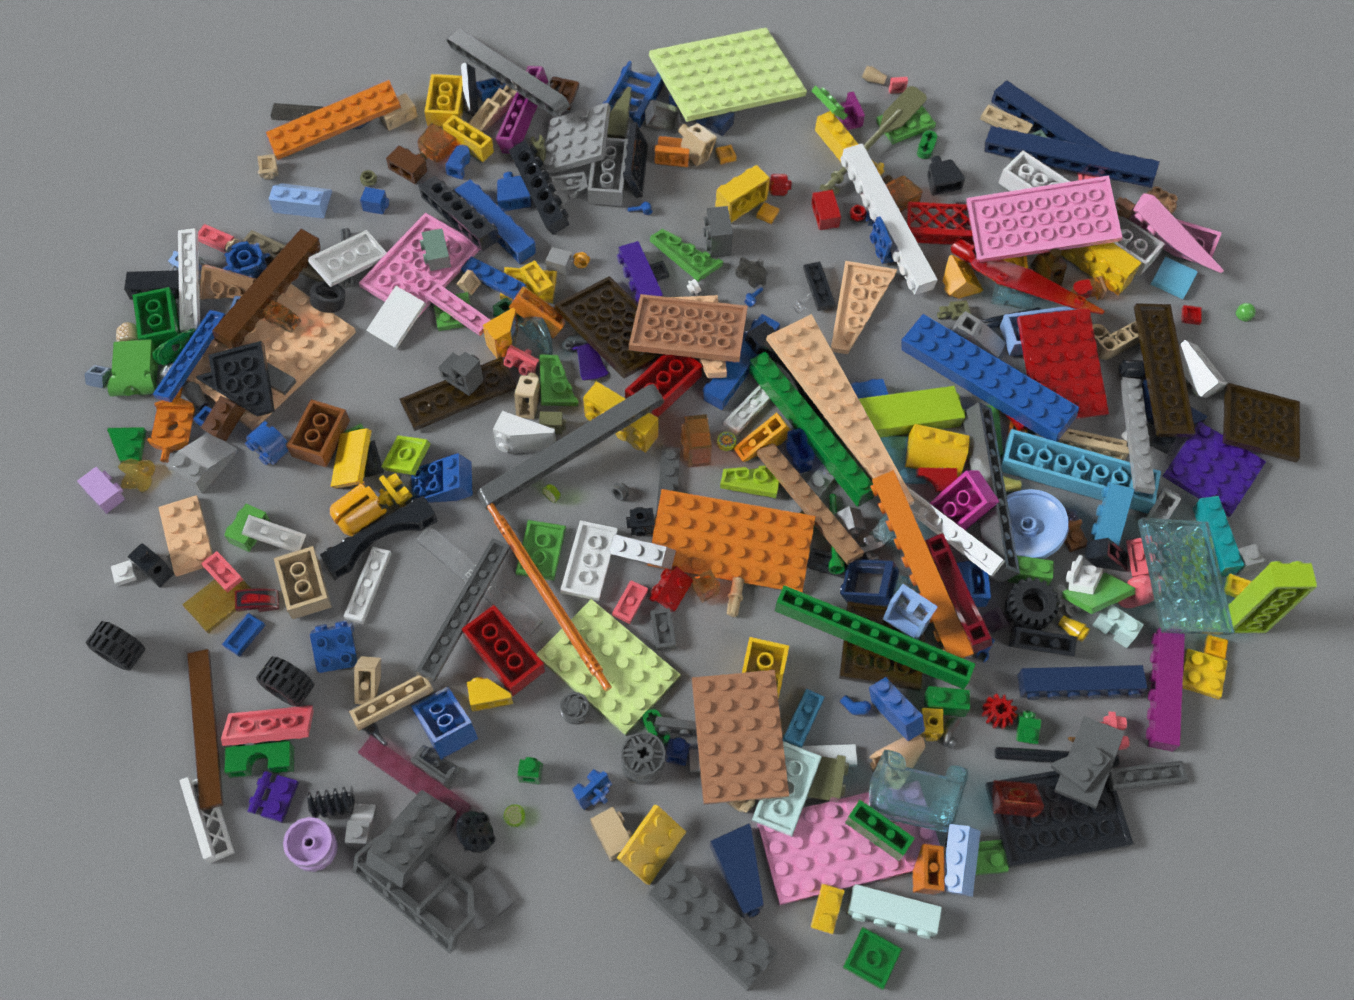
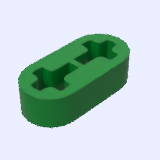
M927 130L923 133L917 149V156L919 158L928 159L931 157L937 141V134L934 131Z
M649 709L643 715V724L647 733L657 736L653 723L647 721L649 720V715H652L653 718L662 716L656 709ZM665 735L662 742L664 747L668 745L670 735Z

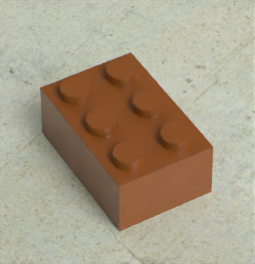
M311 399L287 444L291 456L327 468L338 446L340 434L344 433L350 422L346 410Z

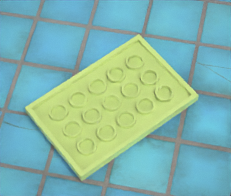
M591 599L571 621L601 665L602 672L612 688L609 691H604L597 678L592 676L563 629L536 655L551 671L575 692L583 694L592 707L624 735H627L643 718L644 713L651 709L674 685L681 674Z

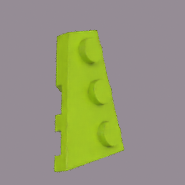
M765 465L758 466L755 469H748L746 467L723 469L720 488L776 498L779 481Z

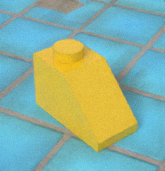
M477 677L467 682L472 712L513 704L511 693L488 678Z

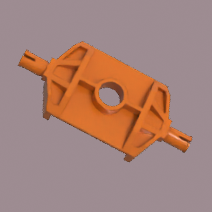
M182 387L172 402L163 400L155 402L157 410L152 435L147 441L154 448L162 450L160 461L163 463L169 462L170 453L180 450L189 444L195 407L193 403L181 398ZM174 424L178 425L176 429L169 430L170 426Z

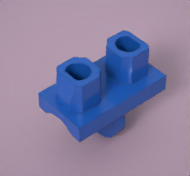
M593 769L587 776L590 783L586 787L580 783L572 789L576 800L584 811L591 804L595 806L600 801L605 805L608 802L605 795L610 792L609 788L613 784L604 771L600 773Z

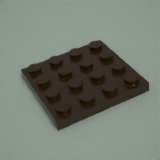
M1227 383L1224 391L1223 443L1297 463L1300 459V401Z
M847 602L846 611L906 635L883 619L888 607ZM914 611L913 613L922 620L926 617V614ZM926 630L918 639L919 641H922L924 643ZM843 640L839 679L875 684L886 677L897 688L920 691L922 672Z

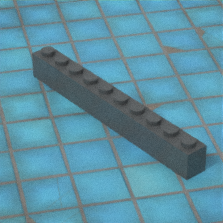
M978 402L965 410L963 425L965 434L970 436L968 456L971 470L980 471L1000 501L978 520L983 544L1005 560L994 576L989 574L988 576L991 579L1004 582L1020 574L992 409Z

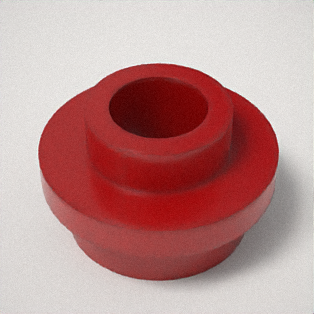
M862 205L853 206L849 212L850 218L854 221H862L867 215Z

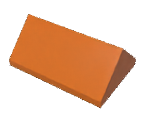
M522 286L509 306L510 309L514 307L517 314L551 338H554L561 331L566 321L554 307L524 286Z

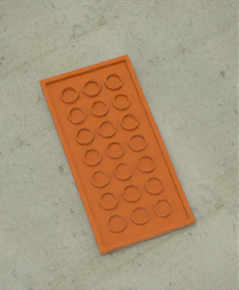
M662 489L652 544L676 550L672 567L677 566L685 573L733 581L734 577H739L745 580V584L782 590L785 585L803 592L816 516ZM650 564L647 565V566H651V567L662 568V567H658V566H654V565H650Z

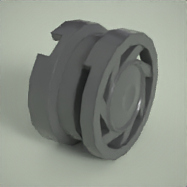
M571 692L562 698L560 709L562 718L566 722L577 725L587 719L589 703L583 694Z

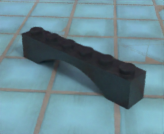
M765 321L750 330L745 338L747 344L755 354L760 355L766 352L774 362L779 364L791 376L799 394L821 419L824 415L767 342V336L775 332L773 327Z
M422 496L412 500L410 504L403 508L396 509L389 516L378 519L373 525L364 527L357 534L343 539L336 546L327 548L320 556L334 580H337L351 572L361 554L380 538L400 531H422L438 522L434 510L425 497Z

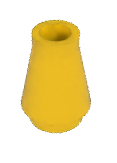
M1065 615L1058 623V626L1069 635L1077 636V640L1080 642L1084 641L1090 631L1087 624L1070 619Z

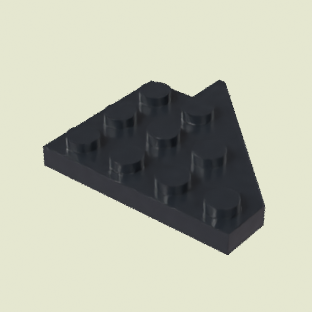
M262 341L209 355L211 372L196 376L198 380L257 417L275 412L265 345Z

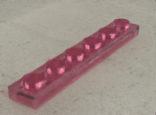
M370 736L358 751L360 756L417 795L423 790L457 812L456 823L462 814L471 809L469 803L387 746L384 747L374 737Z

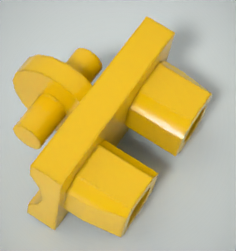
M394 473L388 478L382 475L379 480L387 491H384V489L379 490L380 496L378 498L380 504L392 506V499H394L401 508L406 506L405 502L412 497V494L405 486L396 492L395 488L403 483L398 475Z

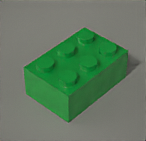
M169 287L132 295L138 340H152L156 348H158L164 342L181 333L176 299ZM175 341L172 345H176V344H180V343H179V341Z

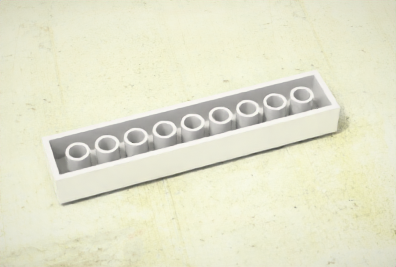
M1024 151L1003 169L999 184L1009 191L1070 182ZM1118 215L1122 241L1113 243L1142 262L1135 274L1140 277L1159 256L1165 243L1124 216Z

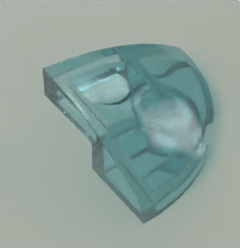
M527 317L517 321L523 332L530 340L538 344L537 347L547 355L553 354L550 332L542 317Z

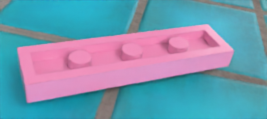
M436 283L425 294L427 300L477 335L481 336L484 333L483 324L489 322L490 319L440 284Z

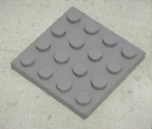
M604 103L550 119L545 146L546 159L542 166L543 170L546 169L548 174L604 160L610 105Z

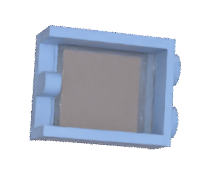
M902 584L891 599L883 619L907 636L918 640L928 627L938 606Z

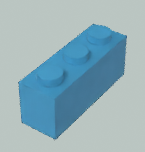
M1108 482L1107 486L1103 487L1101 497H1104L1102 505H1098L1096 511L1098 520L1097 523L1093 524L1091 530L1095 540L1109 538L1119 546L1134 493L1133 488Z

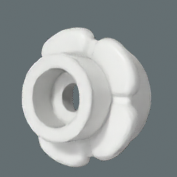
M695 279L688 281L687 289L690 294L693 295L695 293L698 296V293L702 290Z

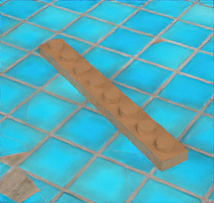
M772 443L758 450L757 456L804 513L816 516L814 525L846 564L862 557L864 551L775 444Z

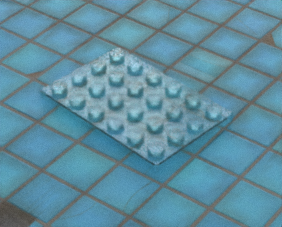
M1155 518L1139 519L1138 526L1161 633L1231 635L1235 633L1209 523Z

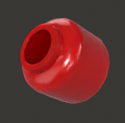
M771 174L768 192L772 196H786L788 190L792 188V181L788 180L786 174Z

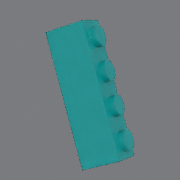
M1219 496L1200 498L1192 510L1202 538H1204L1216 577L1228 576L1229 574L1236 575L1244 566L1220 498Z

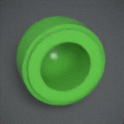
M1243 303L1236 310L1238 319L1246 322L1252 320L1256 313L1255 307L1250 303Z

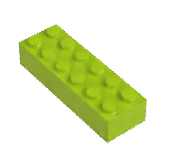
M1275 561L1269 563L1222 611L1227 633H1267L1317 588L1312 563H1303L1302 561L1292 563Z

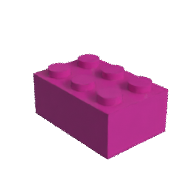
M966 470L935 497L930 504L966 530L1000 501L979 470Z

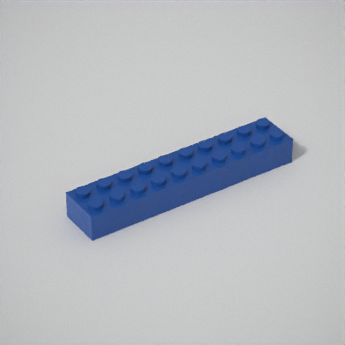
M922 314L901 339L902 351L1043 438L1058 442L1077 418L1079 410L1077 405L925 314Z

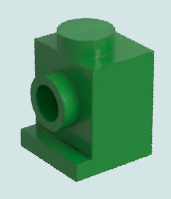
M526 757L525 760L520 759L517 773L519 782L540 785L543 763L533 757Z

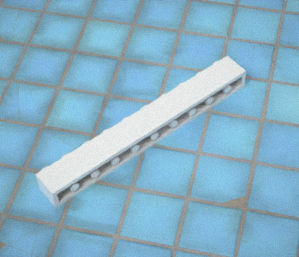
M863 144L845 148L841 157V164L846 168L849 179L855 184L856 192L862 197V202L868 208L871 219L875 221L876 217L881 216L892 242L890 248L892 258L897 262L900 273L906 278L909 289H912L914 295L933 290L938 279Z

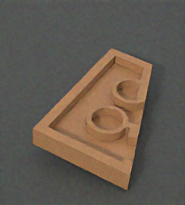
M205 264L201 270L200 300L242 297L256 279Z

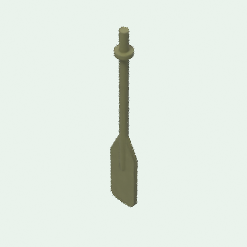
M909 86L884 111L879 130L863 145L866 151L883 134L901 128L926 102L927 96L918 88ZM842 167L839 171L832 172L830 181L824 186L825 191L830 190L836 183L841 184L843 182V176L847 173L845 167Z

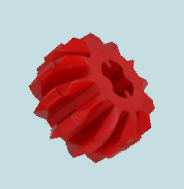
M994 694L993 698L988 697L986 703L982 705V709L985 710L982 713V717H988L986 724L992 722L993 729H996L998 725L1001 729H1005L1006 725L1011 726L1013 720L1017 718V714L1014 713L1017 710V706H1011L1013 699L1007 701L1006 694L1002 695L1001 698L998 694Z

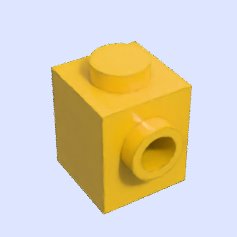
M922 708L920 713L923 715L925 731L920 736L925 738L926 741H937L943 735V709Z

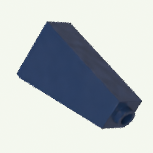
M748 823L711 840L709 846L742 918L748 916L750 919L761 913L760 910L763 908L764 903L752 829Z

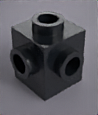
M636 507L630 509V517H626L627 529L631 528V535L645 536L654 533L653 508Z

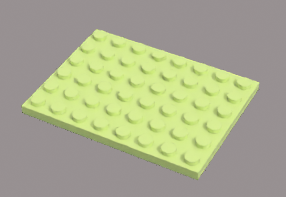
M767 28L649 51V57L686 121L804 97L807 93L804 85Z

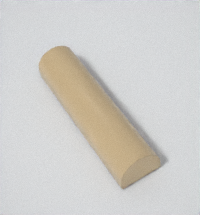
M417 675L354 708L349 713L357 729L360 731L434 692V689L428 679Z

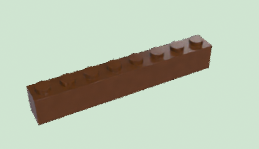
M301 228L212 330L215 340L230 349L241 345L245 336L254 330L256 323L265 317L268 309L274 306L280 295L288 290L289 285L298 278L303 268L308 267L309 257L320 252L319 238Z

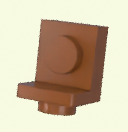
M1069 520L1068 535L1064 542L1069 552L1087 547V539L1080 528L1083 524L1082 520Z

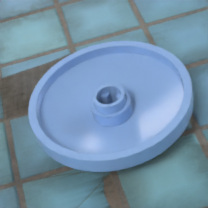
M1033 489L1020 490L1007 495L1017 555L1044 559L1054 554L1065 542L1069 530L1067 512L1061 502L1049 493Z

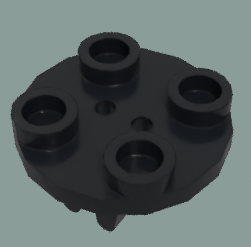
M468 811L457 820L456 833L465 851L482 853L495 843L494 831L489 821V816L486 813Z

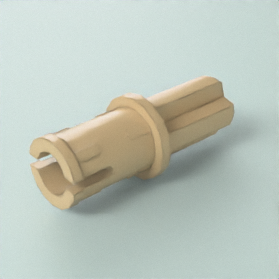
M739 577L733 578L731 591L728 594L727 615L730 617L738 616L740 601L743 600L742 590L745 580Z

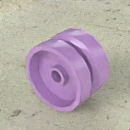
M307 817L296 821L289 827L285 833L283 846L289 860L303 871L315 872L331 864L336 856L338 843L335 834L325 822L318 818Z

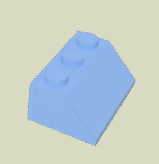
M281 183L272 187L269 202L273 213L324 218L332 189Z

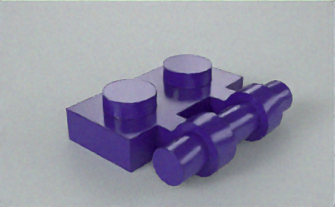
M264 771L262 777L257 781L256 785L258 787L254 796H251L249 800L250 806L247 812L255 815L258 807L263 808L261 813L263 818L283 823L299 782L277 775L273 783L269 781L272 773ZM265 790H271L267 801L262 800Z

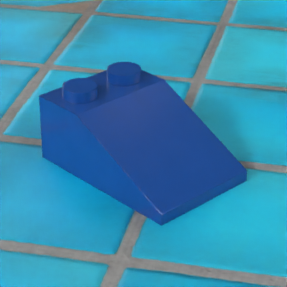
M448 686L411 706L440 759L478 740L471 720Z

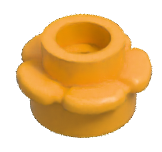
M585 252L575 253L573 256L574 264L578 268H585L590 262V257Z

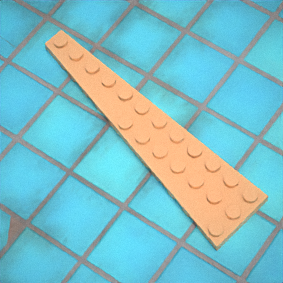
M811 314L768 335L766 338L767 342L871 479L894 470L909 506L912 505L914 502L912 495L813 315Z

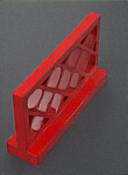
M908 202L907 225L917 243L953 245L963 239L974 245L972 230H965L963 228L967 223L971 226L970 219L963 214L965 210L968 211L966 204ZM911 208H919L921 212L916 215L911 211ZM930 209H936L938 213L933 216L928 211ZM954 210L956 213L950 217L946 211ZM923 214L930 218L925 223L919 218ZM943 215L947 220L941 223L936 218ZM958 216L965 220L960 225L954 220ZM916 220L921 226L911 227V223ZM934 222L939 227L930 228L928 225ZM951 222L956 228L948 229L945 226Z

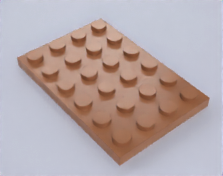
M640 294L629 342V350L739 362L748 306Z
M775 670L692 677L703 804L789 797Z

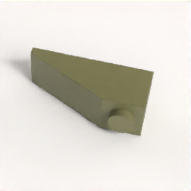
M631 87L626 88L610 112L607 138L626 139L632 98Z

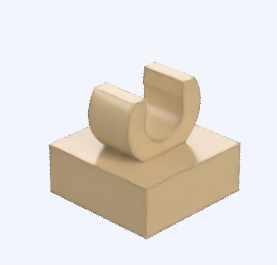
M467 270L456 284L461 290L468 292V295L472 296L481 282L472 270Z

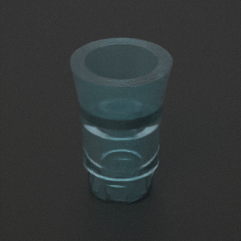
M996 283L991 304L1029 309L1034 295Z

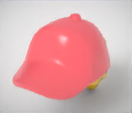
M1149 575L1135 576L1127 581V584L1135 588V594L1117 603L1124 608H1135L1148 604L1157 599L1160 589L1165 591L1168 588L1169 580L1164 575L1157 578Z

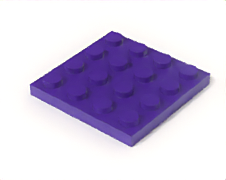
M1199 422L1195 427L1196 434L1187 439L1162 477L1198 499L1219 496L1225 515L1230 517L1266 461L1246 449L1224 444L1222 434Z

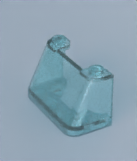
M884 749L869 781V806L892 821L940 832H948L950 824H954L968 780V770L964 767L950 766L946 771V776L912 769L906 767L905 758L900 753Z

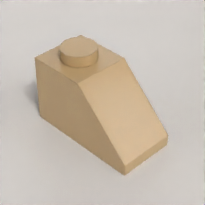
M361 656L354 666V704L362 705L377 697L381 679V658Z

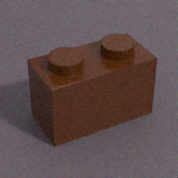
M399 145L386 158L389 170L413 184H416L428 172L426 160L423 157L417 156L409 149Z
M220 396L202 424L201 429L216 438L227 441L246 409Z

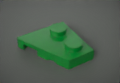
M144 427L108 428L107 431L121 464H141L146 429Z

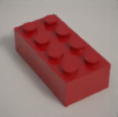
M663 354L625 389V398L627 399L646 386L654 384L664 399V403L650 412L658 418L702 377V364L693 357Z
M495 605L462 628L464 638L512 696L516 695L545 672L544 663Z

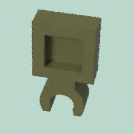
M539 135V140L536 142V139L532 136L530 141L538 151L536 155L544 163L546 159L545 139L542 135Z

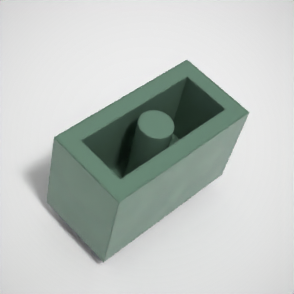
M443 229L421 232L423 240H420L422 251H426V254H423L425 265L429 264L430 271L451 267Z

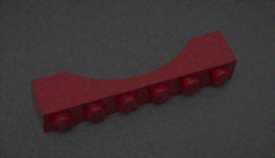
M944 533L925 540L973 652L976 653L993 646L991 636L970 595Z

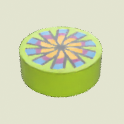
M723 432L718 436L717 445L723 451H730L736 445V437L730 432Z

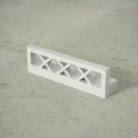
M186 777L179 780L203 859L210 864L234 854L235 852L221 808H213L210 815L203 813L199 805V794L195 788L198 785L197 779L192 781ZM212 820L220 823V828L216 835L210 833L208 829ZM217 841H224L227 850L216 854L214 847Z

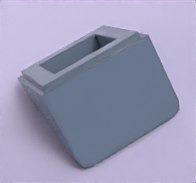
M98 365L92 366L85 372L86 385L103 388L112 369Z

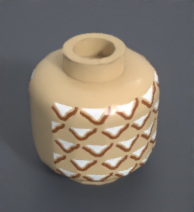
M126 322L117 328L116 342L138 340L137 327L134 323Z

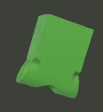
M152 340L119 341L113 343L112 376L108 382L109 396L149 395L154 393L158 387L156 383L158 364L153 359V352L157 348Z

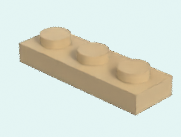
M989 104L980 120L995 127L1016 130L1029 134L1033 124Z

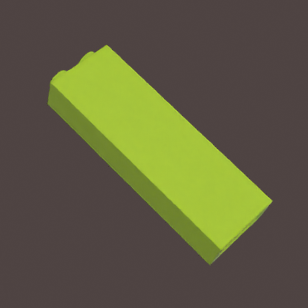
M955 386L859 399L880 438L909 434L914 424L936 429L960 427L965 419V410L961 406L960 395L956 392Z

